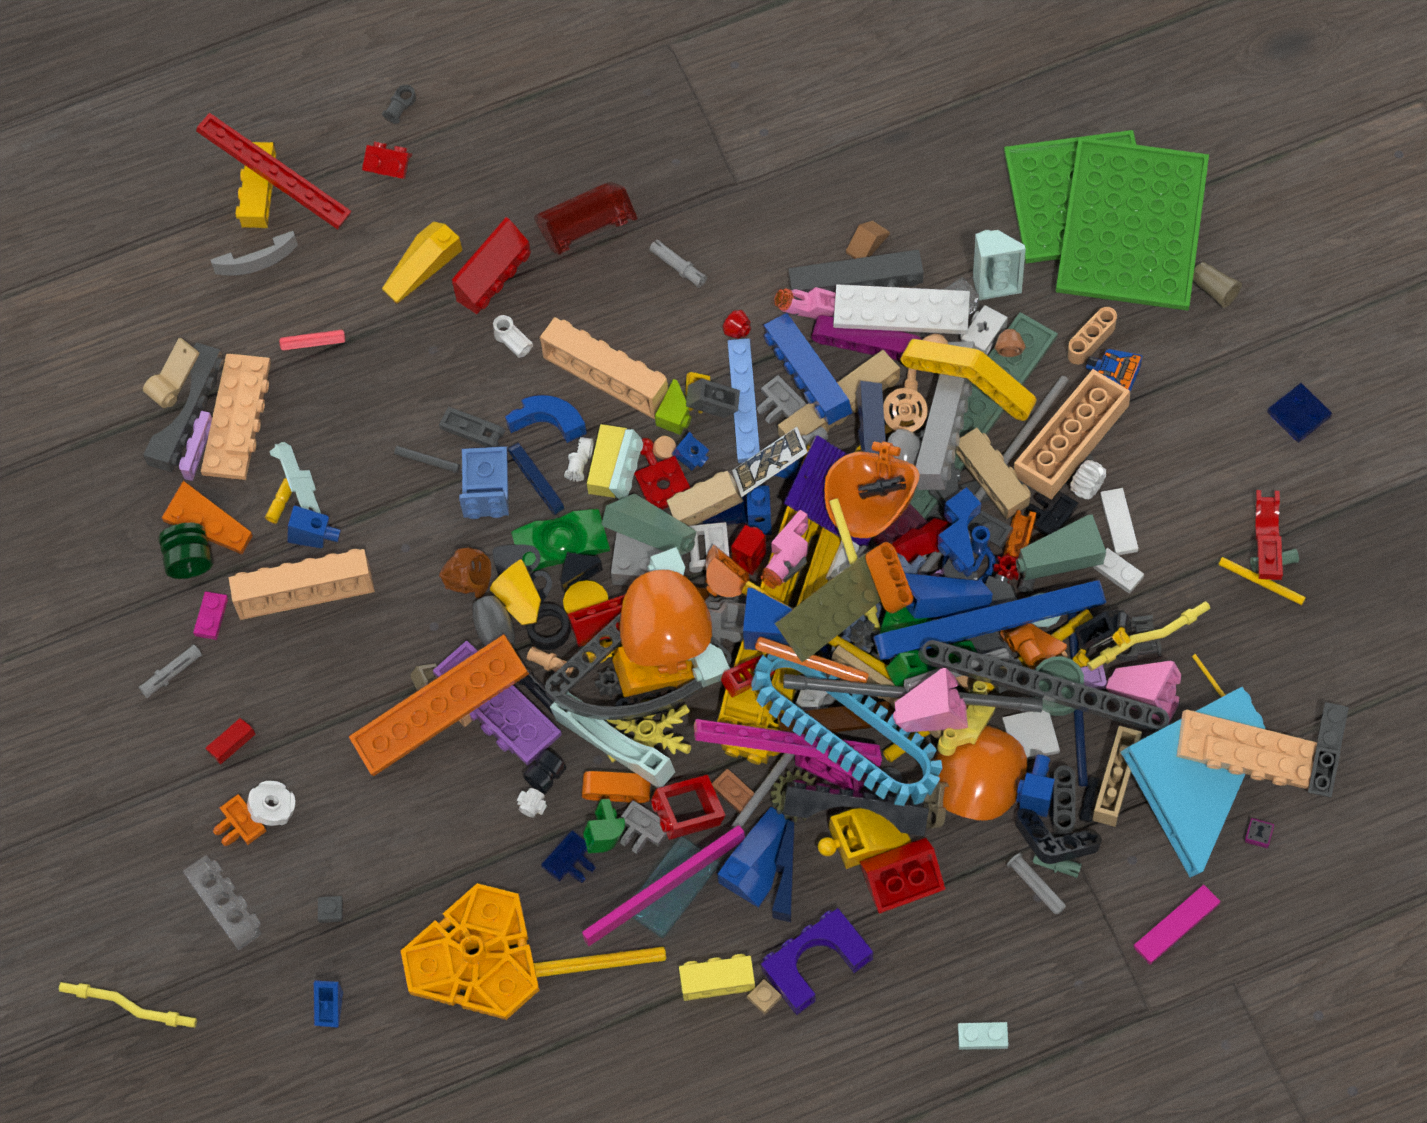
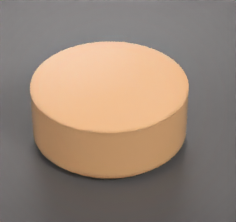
M661 436L654 441L653 452L656 457L664 460L673 456L671 453L676 449V444L672 438Z

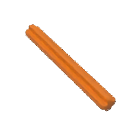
M764 637L757 639L756 650L850 682L866 683L869 674L867 672L814 654L801 662L790 646Z

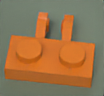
M239 794L220 807L226 819L215 826L213 830L215 835L219 836L227 831L231 825L235 828L222 839L224 846L235 842L239 836L249 845L266 832V828L262 823H256L251 819L247 804Z

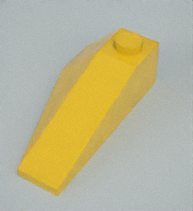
M432 222L417 234L382 290L398 304L462 251L460 237L446 224Z

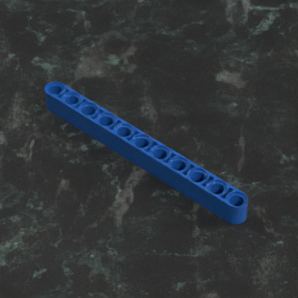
M1097 580L885 632L873 638L880 660L896 657L902 652L919 651L925 643L931 640L949 644L1094 608L1107 602L1101 582Z

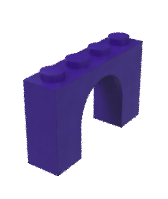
M838 908L833 912L830 910L824 913L820 918L821 921L814 926L812 924L806 926L801 931L800 936L796 939L791 938L782 945V949L776 953H769L762 960L761 971L796 1015L816 1001L815 993L801 977L796 967L799 957L807 949L815 946H825L835 950L853 973L873 960V951Z

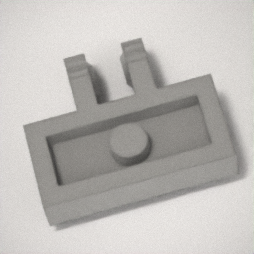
M777 375L761 388V392L767 399L758 406L756 411L759 414H763L774 405L776 408L765 419L771 424L781 414L786 418L790 417L804 407L806 403Z
M634 800L620 817L625 819V825L629 827L623 835L620 844L626 846L633 838L635 832L641 835L632 849L636 854L641 851L647 840L659 847L667 836L666 832L664 833L661 829L660 818Z

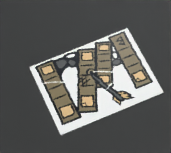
M798 427L732 470L741 497L808 453Z

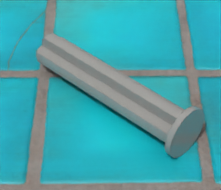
M1018 853L1007 863V866L1012 867L1054 914H1060L1065 909V904L1022 858V853Z

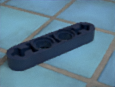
M516 443L509 447L508 452L552 514L556 515L563 511L564 506L560 498L522 446Z

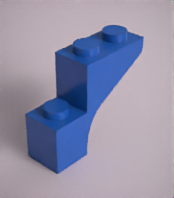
M967 487L945 503L944 515L948 522L953 525L938 535L937 545L939 551L944 556L948 555L952 560L955 569L959 573L963 572L966 577L973 573L974 565L967 527L981 511V502Z

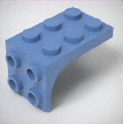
M507 446L462 449V494L459 495V501L464 518L478 519L484 516L500 518L503 515H509Z

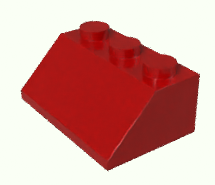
M927 838L859 861L866 885L879 914L946 890L935 850Z

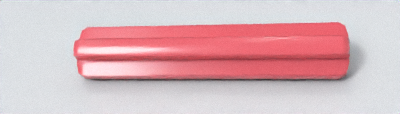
M343 330L281 337L280 347L281 350L344 343L345 333Z

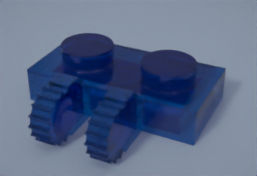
M573 830L541 864L542 869L559 882L568 872L580 883L586 880L584 875L573 867L577 862L587 871L593 872L595 870V866L583 856L588 851L585 840Z

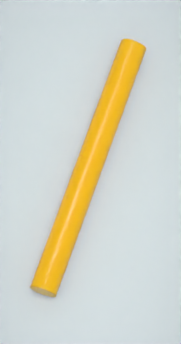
M1224 557L1221 558L1218 564L1297 604L1303 605L1306 597L1271 580L1258 579L1257 573Z

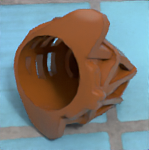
M471 547L457 549L455 555L442 568L439 577H441L446 589L463 594L475 592V597L481 598L489 586L491 562L480 550ZM472 561H474L475 569L472 567Z

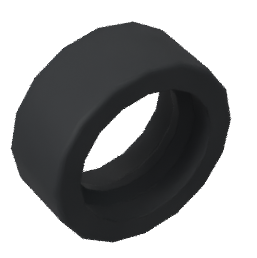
M540 605L537 621L546 616L557 617L562 623V629L558 635L544 638L537 635L535 631L536 623L526 625L528 637L532 644L540 649H557L568 640L571 632L568 615L565 610L557 605Z

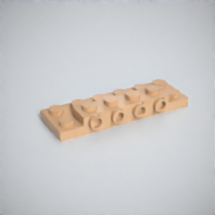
M226 353L201 468L203 476L246 480L251 454L256 450L255 435L256 432L260 431V412L263 413L265 408L264 393H267L269 389V380L267 378L271 364L270 358Z
M1185 710L1182 713L1177 757L1207 764V767L1211 769L1223 768L1229 770L1228 772L1231 774L1251 775L1250 778L1255 780L1267 779L1271 780L1275 785H1291L1308 790L1317 742Z

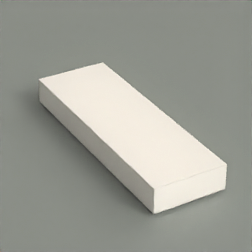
M1123 488L1100 492L1114 552L1117 555L1138 552V545Z

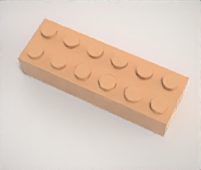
M554 317L540 336L544 359L655 419V414L668 391L665 375L659 371L654 372L641 361L630 359L623 351H616L610 348L606 342L592 338L588 332L584 330L579 331L568 321L559 320Z
M1092 369L1016 460L1014 471L1017 474V479L1052 500L1128 408L1130 390Z
M351 549L347 553L342 554L332 553L318 559L307 558L299 563H284L279 567L260 568L255 572H240L229 577L232 601L240 620L375 592L371 569L364 549Z

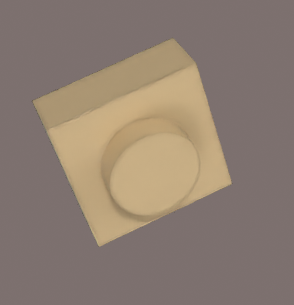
M764 979L747 998L762 1013L766 1014L782 996Z

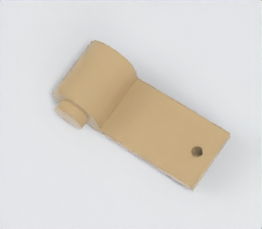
M178 338L160 375L150 377L144 384L143 392L162 408L172 407L176 403L177 396L200 353L185 340Z

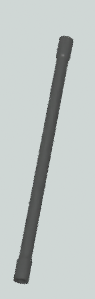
M784 674L783 680L784 689L818 690L901 698L908 693L901 686L807 678L806 676ZM958 692L966 705L1018 709L1020 711L1041 713L1043 708V699L1017 698Z

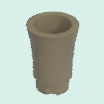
M1205 262L1198 264L1194 269L1193 281L1212 296L1223 308L1229 306L1238 296L1242 282L1227 276Z

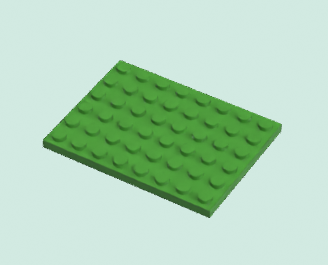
M1079 137L1056 292L1188 311L1209 154Z

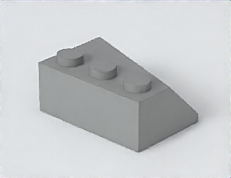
M617 532L611 569L613 585L630 586L639 576L648 573L647 566L650 563V557L664 551ZM685 554L681 555L683 563L685 561Z

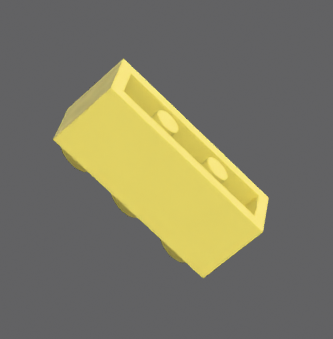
M600 424L587 481L588 494L615 498L609 486L627 428Z
M737 954L732 956L731 959L711 958L704 963L689 961L684 963L683 966H679L684 1001L749 992L755 989L751 956Z

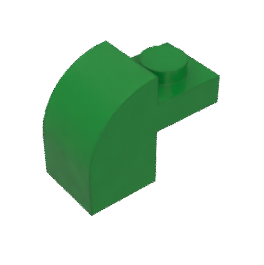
M610 799L600 800L595 811L597 820L588 821L583 832L588 854L602 853L613 849L624 830L625 819H616V810L612 808Z

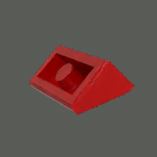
M239 718L205 749L221 765L256 734L250 725Z

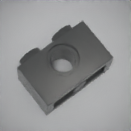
M700 379L688 385L686 407L725 418L738 411L740 390Z

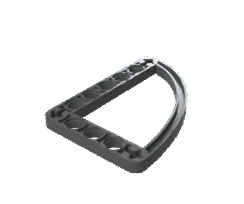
M620 613L547 680L545 693L558 706L571 713L599 720H621L641 717L667 709L693 696L705 687L702 686L700 681L697 682L694 679L683 687L662 697L643 703L618 707L591 705L566 695L621 644L620 632L616 629V624L620 622ZM712 636L710 643L722 650L730 667L731 654ZM602 637H609L612 640V645L607 648L602 647L599 644V640ZM586 652H592L596 659L592 663H587L583 660L582 656ZM574 667L579 671V675L576 678H569L566 675V670ZM559 676H562L564 682L560 685V692L556 690L551 692V684L558 685L561 682Z

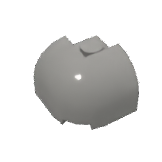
M746 595L718 598L709 596L705 600L712 620V636L720 644H722L724 639H728L731 642H742L744 637Z

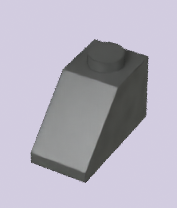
M996 574L995 578L988 577L985 585L993 593L992 602L989 606L1019 600L1014 586L1008 583V578Z

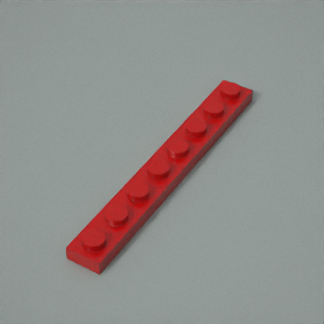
M211 113L197 126L196 132L337 230L350 216L351 210Z

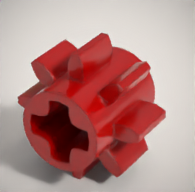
M1009 553L1003 558L998 556V564L994 565L993 571L1008 578L1009 581L1012 579L1018 580L1019 574L1016 567V559L1019 557L1014 558Z

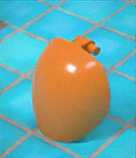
M874 441L872 450L878 451L879 454L862 451L850 453L836 461L826 475L824 487L825 503L829 517L837 527L829 501L838 498L850 536L870 538L880 534L901 516L914 496L919 481V471L913 464L894 458V456L900 455L901 448L893 446V443ZM903 475L906 480L900 482L902 484L906 483L905 490L890 492L887 496L877 495L862 499L859 493L867 492L859 491V485L876 482L879 478L889 479Z
M654 570L645 573L633 581L624 597L620 616V638L624 652L635 664L658 666L659 674L669 673V675L677 674L680 670L687 669L686 660L700 655L710 644L712 620L708 607L694 584L682 574L671 570Z
M991 725L985 726L975 744L959 745L955 753L949 756L941 754L937 749L934 761L941 760L942 770L938 776L940 777L939 781L949 784V787H945L943 807L951 813L974 820H993L1008 811L1016 802L1020 780L1025 781L1027 772V756L1024 747L1016 738Z

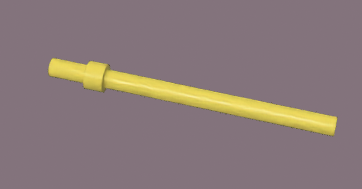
M838 498L833 499L829 502L849 563L852 564L858 559L839 500ZM875 605L864 616H867L868 620L875 624L874 627L881 631L876 615L878 611Z

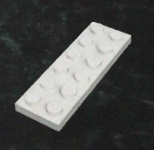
M836 284L834 328L967 334L970 291Z

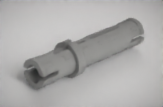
M655 240L651 244L649 250L677 270L682 278H687L698 288L704 285L707 276L695 269L690 261L683 260L659 240Z
M194 644L191 645L190 648L160 671L156 670L154 676L139 686L140 691L146 698H149L150 695L162 686L166 687L169 684L168 681L202 656L199 649Z

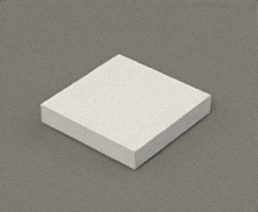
M1042 710L1041 713L1025 712L1002 718L1005 732L1016 738L1024 747L1027 760L1034 759L1036 755L1048 756L1060 752L1050 713Z

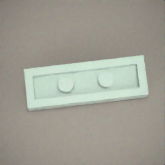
M633 429L625 430L609 486L610 491L619 500L627 497L632 488L633 476L637 469L640 451L643 448L642 438Z

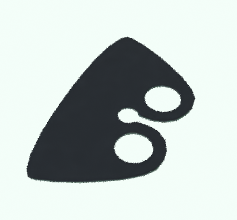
M530 545L495 547L493 549V560L498 576L515 562L522 560L523 555L527 552L534 553L536 557L532 565L526 566L527 570L531 572L540 563L539 551ZM536 571L530 576L533 582L538 576H543L547 580L545 588L537 590L541 598L540 605H542L550 592L552 580L545 571Z

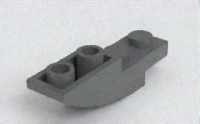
M1327 702L1324 704L1308 793L1332 797L1349 707Z

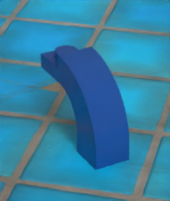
M538 395L522 400V409L513 410L509 415L505 416L507 427L511 433L536 422H547L560 430L566 443L587 434L585 422L579 412L568 402L553 396Z

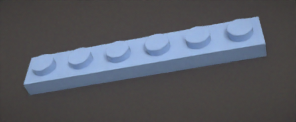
M750 338L728 340L731 386L734 389L740 390L738 411L734 413L738 463H744L760 452Z

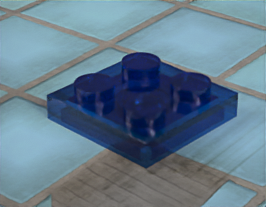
M1302 383L1298 384L1270 406L1267 411L1298 443L1332 416V412Z

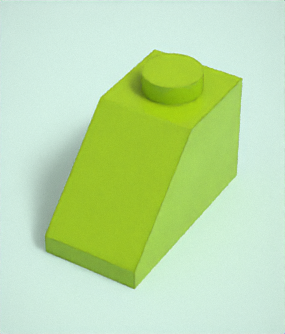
M673 379L655 414L656 426L681 435L683 429L688 428L691 416L689 415V407H686V399L677 380Z

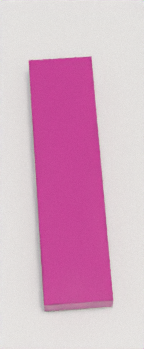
M1203 885L1141 938L1133 948L1151 965L1220 905L1221 901Z

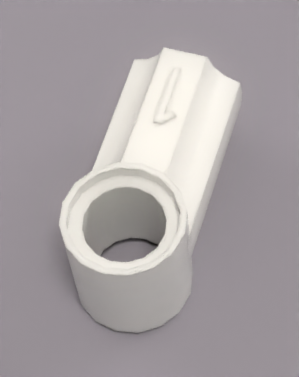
M501 315L494 320L493 327L496 340L504 343L518 358L526 356L533 347V343L513 325L512 319ZM502 327L508 328V330L501 331L499 329Z

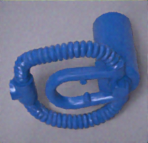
M977 526L973 529L971 535L973 553L979 555L975 561L976 564L973 567V572L979 569L984 556L987 555L989 557L988 569L978 579V581L984 583L992 575L996 559L994 553L988 547L990 539L989 529L985 526ZM947 555V556H943V557H944L943 560H942V567H943V568H944L946 562H947L948 559H949L948 555Z

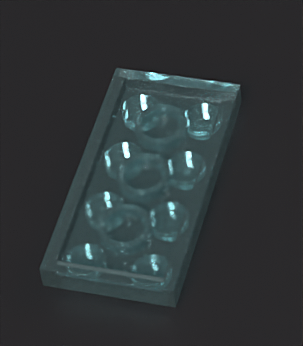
M681 836L637 894L700 852L701 849ZM717 860L713 861L632 918L663 939L720 866Z

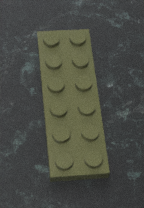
M867 552L775 623L801 662L811 657L881 601L866 562Z

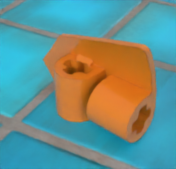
M1031 623L1000 632V636L1008 644L1011 651H1017L1030 669H1036L1043 660L1057 657L1067 648V644Z

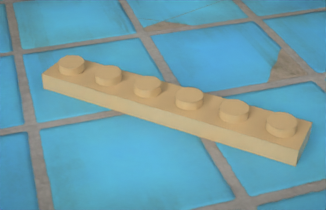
M838 646L833 652L832 661L867 672L869 675L866 683L895 686L893 682L841 646ZM876 696L888 701L894 709L895 702L900 699ZM944 730L929 732L932 736L939 739L943 736Z

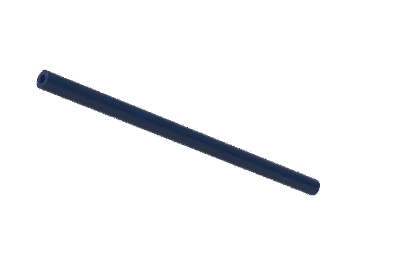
M1077 612L1068 614V622L1077 615ZM1076 632L1069 636L1071 660L1078 653L1079 640ZM1076 709L1074 711L1078 785L1079 787L1088 786L1084 717L1083 711Z

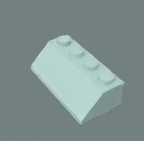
M984 230L975 236L973 280L978 301L1022 293L1025 245L999 230Z

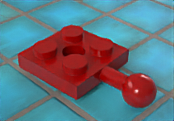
M642 438L643 448L640 454L646 457L649 467L636 471L634 477L645 500L663 510L669 507L668 499L678 492L690 489V486L676 457L673 456L657 462L653 453V441L649 438ZM662 480H666L670 483V486L667 489H660L657 484Z

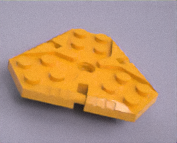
M477 883L443 913L444 919L438 923L435 920L401 950L408 991L410 995L431 999L436 1002L439 1001L440 1003L452 1006L459 1004L463 1009L507 1020L540 990L529 944L527 945L529 938L519 894ZM451 925L454 929L448 933L446 929ZM511 945H518V947L510 949ZM479 949L476 954H469L471 950ZM461 989L466 990L465 996L459 995Z

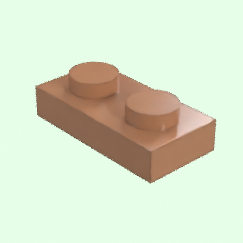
M728 769L712 783L715 792L738 813L742 812L755 794Z

